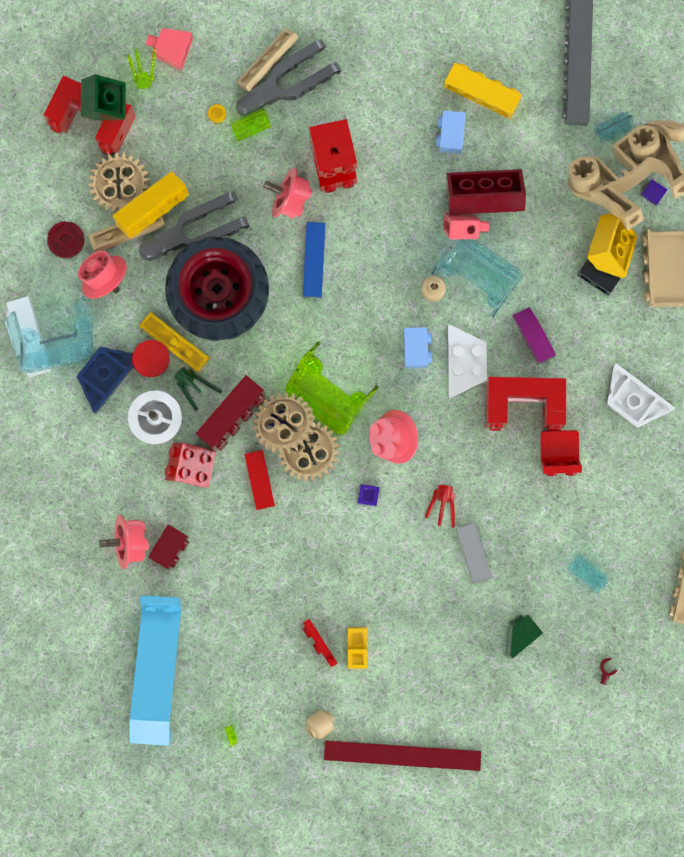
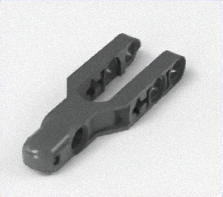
M318 39L276 64L269 80L255 87L249 94L237 101V113L242 117H251L263 110V107L267 104L271 105L278 100H297L314 90L318 84H324L332 79L333 75L340 74L342 70L337 62H333L287 90H283L276 85L277 79L296 69L299 64L307 59L314 58V55L324 50L325 47L327 48L323 40Z
M234 191L228 192L183 212L174 227L144 241L139 246V254L144 260L153 261L167 255L166 252L187 247L190 243L203 240L206 237L215 236L223 238L227 235L228 237L232 236L243 228H249L250 224L246 217H240L193 239H188L182 234V230L186 225L207 217V214L218 209L222 210L225 206L238 201Z

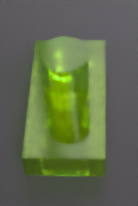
M264 108L229 123L237 142L272 127Z

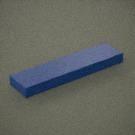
M307 222L303 297L322 298L326 223Z

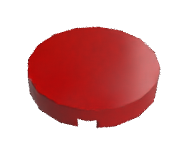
M149 339L143 340L136 345L134 352H132L131 360L135 371L142 376L151 378L164 373L168 368L170 357L164 344L160 341Z

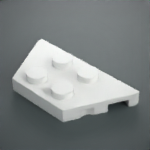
M448 325L449 398H453L487 381V344L481 339L452 325Z
M617 363L613 366L606 405L636 428L641 427L675 409L674 406Z

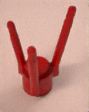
M438 485L437 490H434L425 518L429 517L437 499V501L441 502L438 526L442 524L445 503H449L450 500L451 527H455V493H452L453 487Z

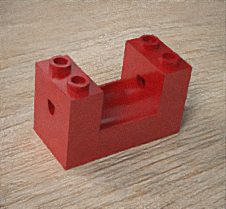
M64 75L43 115L47 124L51 126L50 129L59 134L61 131L67 133L77 111L81 112V83ZM126 103L125 120H100L102 124L95 136V140L103 154L108 156V154L115 155L119 152L136 117L131 105Z
M347 119L309 127L311 151L320 190L325 191V193H331L339 187L344 189L354 187V184H357L355 171L357 169V160Z
M488 377L486 381L485 427L490 428V431H501L502 428H505L508 417V402H543V429H547V431L561 430L566 425V378Z

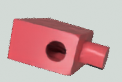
M163 28L159 37L149 34L146 45L155 48V58L182 71L193 36L191 32Z
M444 212L443 231L449 239H478L479 232L488 233L489 222L480 221L475 214L449 215V212Z

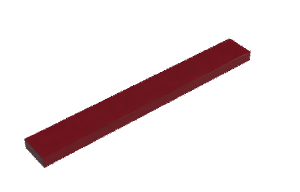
M325 740L324 760L480 771L482 751Z

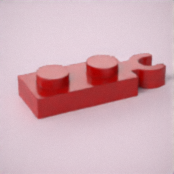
M308 619L303 622L305 627L302 629L308 638L312 637L315 641L313 647L318 655L322 653L331 668L338 664L311 620Z

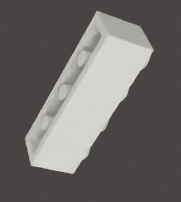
M27 296L7 302L5 313L7 319L11 320L13 325L10 327L13 338L16 337L18 344L15 345L18 356L21 355L23 360L20 363L23 373L33 377L52 371L31 299Z

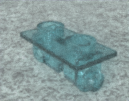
M622 112L611 118L612 125L608 120L596 125L594 132L596 135H599L600 143L610 141L616 135L628 132L634 127L633 115H629L628 112Z
M580 554L568 568L569 571L597 594L606 586L610 579Z

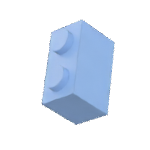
M443 111L442 117L439 116L438 128H441V135H437L436 146H439V152L462 153L465 112Z
M427 327L404 328L405 369L428 368V363H432V352H428V344H431V333H427Z

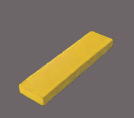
M151 311L139 325L142 330L156 341L164 344L169 351L197 373L210 359V357Z

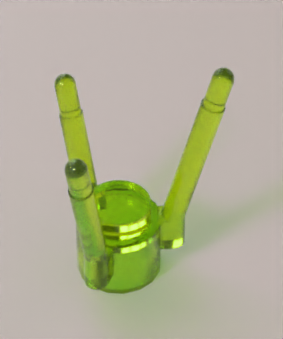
M155 47L152 52L150 75H148V72H142L137 48L134 51L138 73H136L131 56L127 55L137 89L151 88V82H155L154 70L157 50Z

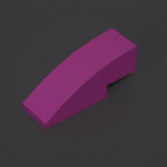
M530 307L512 315L536 364L540 365L555 358L556 353Z

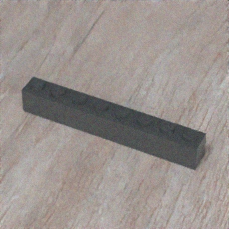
M566 0L565 11H568V17H565V29H568V35L564 37V47H567V53H564L563 63L567 65V71L563 73V83H566V89H563L562 100L566 101V108H562V119H565V125L588 126L590 121L593 0Z

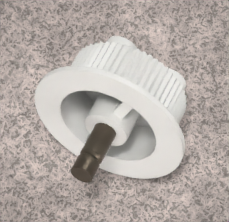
M148 391L141 394L133 401L128 412V423L132 433L139 440L148 444H161L169 441L176 435L182 422V412L179 404L171 395L162 391Z

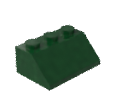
M519 614L509 622L511 626L507 630L505 653L507 658L513 659L543 634L528 614Z

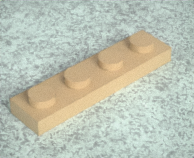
M284 29L236 82L237 85L248 92L254 89L258 82L269 73L273 65L281 60L282 55L294 45V42L299 38L296 33Z
M159 217L153 224H150L132 239L166 227L163 217ZM117 225L88 235L94 252L104 251L132 240Z

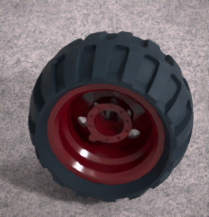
M212 236L190 243L182 252L176 255L167 272L165 295L173 317L186 331L194 336L210 341L230 340L249 331L263 315L269 297V281L261 260L248 246L235 239ZM227 269L229 272L227 275H223L221 271ZM208 271L209 275L206 278L203 277V272ZM236 284L240 285L239 290H234L233 287ZM217 287H220L221 289L220 294H216V292H214L216 291ZM197 288L202 290L200 295L195 294ZM226 301L233 303L231 308L225 306ZM212 303L213 309L207 310L206 307Z

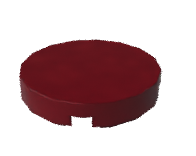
M62 221L55 224L49 230L47 245L50 251L57 257L63 259L72 258L82 251L85 237L81 228L75 223Z

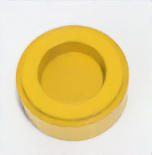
M215 104L208 109V118L211 122L219 124L226 119L227 113L222 105Z

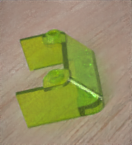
M317 341L300 360L285 386V393L287 392L289 397L294 393L297 399L301 396L304 400L303 402H308V408H312L313 412L311 414L316 419L327 425L336 434L344 435L368 406L379 387L376 385L368 395L361 391H355L351 396L347 395L321 375L323 364L314 356L321 344Z

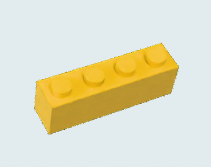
M462 63L453 64L444 82V88L510 120L522 97L518 90L507 88L498 80H490L481 72L471 71L468 66Z
M171 171L112 216L117 227L129 239H132L150 224H153L159 217L169 212L179 202L184 201L189 196L185 183Z

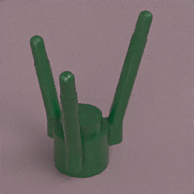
M183 367L174 376L178 381L176 385L181 388L195 411L198 410V407L184 387V385L186 387L190 385L198 393H201V390L193 383L194 378L222 393L220 388L195 374L191 369L188 371Z

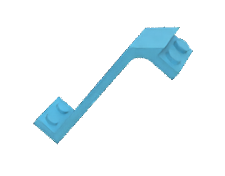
M141 595L140 604L142 612L130 712V743L169 746V742L172 741L170 719L182 603L180 598Z

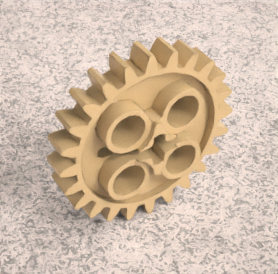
M116 153L115 158L108 154L107 161L101 158L103 163H95L98 169H91L94 176H89V179L93 181L88 184L93 189L90 191V194L96 195L93 200L95 202L99 201L98 205L100 208L105 205L106 211L112 208L113 214L116 213L117 209H122L146 191L149 186L145 184L150 183V180L145 178L149 174L147 171H144V164L140 165L139 159L134 161L133 155L127 159L125 153H123L122 157H119L118 153ZM118 167L120 168V179L122 181L120 183L122 199H119V189L116 185L118 183ZM126 170L133 171L131 176H123ZM107 172H114L111 178H105V174ZM128 188L134 189V192L131 195L125 194V191ZM115 190L113 196H106L107 191Z
M287 392L284 397L278 393L277 399H274L271 395L270 402L264 400L265 407L258 406L261 412H255L258 418L253 420L254 424L258 425L253 427V430L258 432L255 436L257 439H260L261 445L265 444L267 450L271 448L272 452L276 453L279 449L280 454H283L286 449L291 454V448L298 451L297 445L300 444L304 447L303 441H310L307 435L314 434L313 430L310 429L316 426L312 422L315 419V416L311 414L313 410L311 407L308 408L309 404L307 401L303 402L304 400L301 396L297 399L294 393L291 397H289ZM281 408H286L284 413H278ZM273 414V415L277 416V418L280 419V420H281L282 422H284V423L287 422L290 427H292V428L298 430V432L292 431V430H291L287 425H285V424H282V425H281V423H280L276 418L271 417V415ZM301 417L299 423H293L296 418ZM275 423L272 429H267L269 424ZM285 433H290L287 439H282Z
M318 422L315 427L310 428L314 434L307 435L309 438L312 435L319 436L318 440L315 443L306 440L317 466L313 465L310 456L306 453L305 446H301L298 451H293L291 448V454L285 449L283 454L278 455L279 459H284L280 464L281 466H286L285 472L291 471L290 476L292 478L297 474L298 481L304 477L306 483L309 478L316 482L317 476L323 480L322 474L325 473L329 476L328 469L335 470L332 464L339 463L335 456H340V452L336 451V449L340 448V445L334 444L338 439L337 437H332L334 434L333 430L327 432V425L321 428V422ZM289 427L292 431L298 432V430ZM285 433V438L287 439L290 434ZM320 452L327 453L324 459H317V455ZM308 460L309 465L306 468H301V461Z

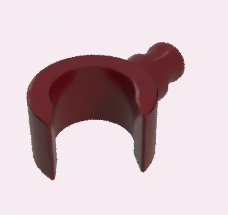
M605 658L600 663V671L602 672L600 684L606 685L609 677L617 672V670H613L608 673L604 670V663L612 658Z

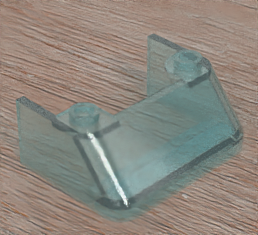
M456 239L445 250L431 272L433 276L439 270L446 276H455L458 273L488 294L486 297L488 304L495 308L490 315L493 318L504 306L523 278V273L475 239Z
M84 296L80 297L74 305L77 319L74 321L75 333L40 341L38 333L34 329H20L15 311L9 314L5 323L21 371L33 373L85 361L93 354V322Z

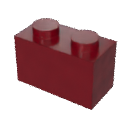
M168 524L148 558L168 570L171 567L175 568L180 560L178 558L181 550L185 551L190 544L188 541L189 536Z

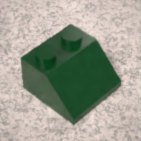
M97 74L81 79V117L96 121L125 120L126 82Z

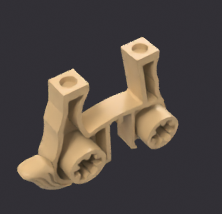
M671 120L651 121L636 127L612 145L615 158L629 171V173L626 170L622 171L623 177L618 178L597 156L575 159L568 168V187L570 191L579 198L604 207L612 215L618 217L627 230L631 229L644 220L642 210L622 193L640 183L651 172L660 174L669 182L672 196L675 199L684 194V169L681 167L679 157L672 149L669 140L670 138L675 142L684 141V124Z

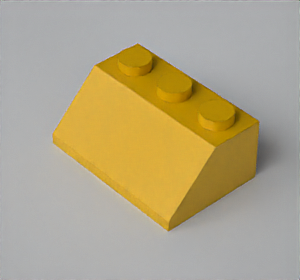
M611 213L600 215L587 257L597 270L625 278L638 236L632 228L627 230L622 221Z

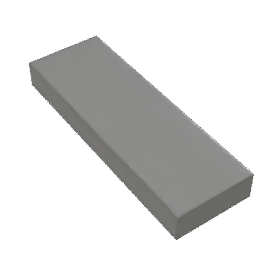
M475 523L456 528L473 584L491 579L492 575Z

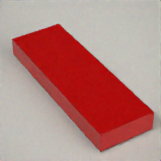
M263 450L244 454L256 510L274 507L275 503Z

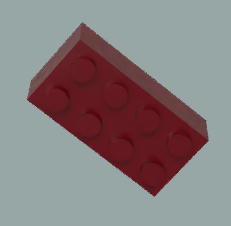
M522 169L446 173L449 215L525 211L526 190Z
M245 375L195 434L213 451L217 452L218 449L222 451L228 444L227 439L231 435L234 437L241 429L239 425L243 421L247 422L252 417V410L264 403V400H266L264 398L266 395L264 389Z

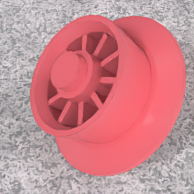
M98 251L87 257L78 270V277L83 281V294L87 298L97 299L111 291L115 294L120 291L118 285L124 278L127 270L126 261L120 256H110L106 251Z

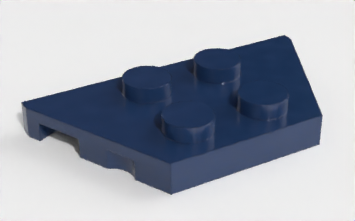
M99 347L76 376L95 414H97L134 368L131 360L132 353Z

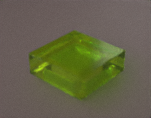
M234 726L224 727L230 746L238 744Z

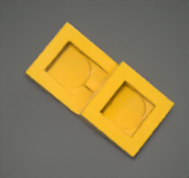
M348 627V669H367V627Z

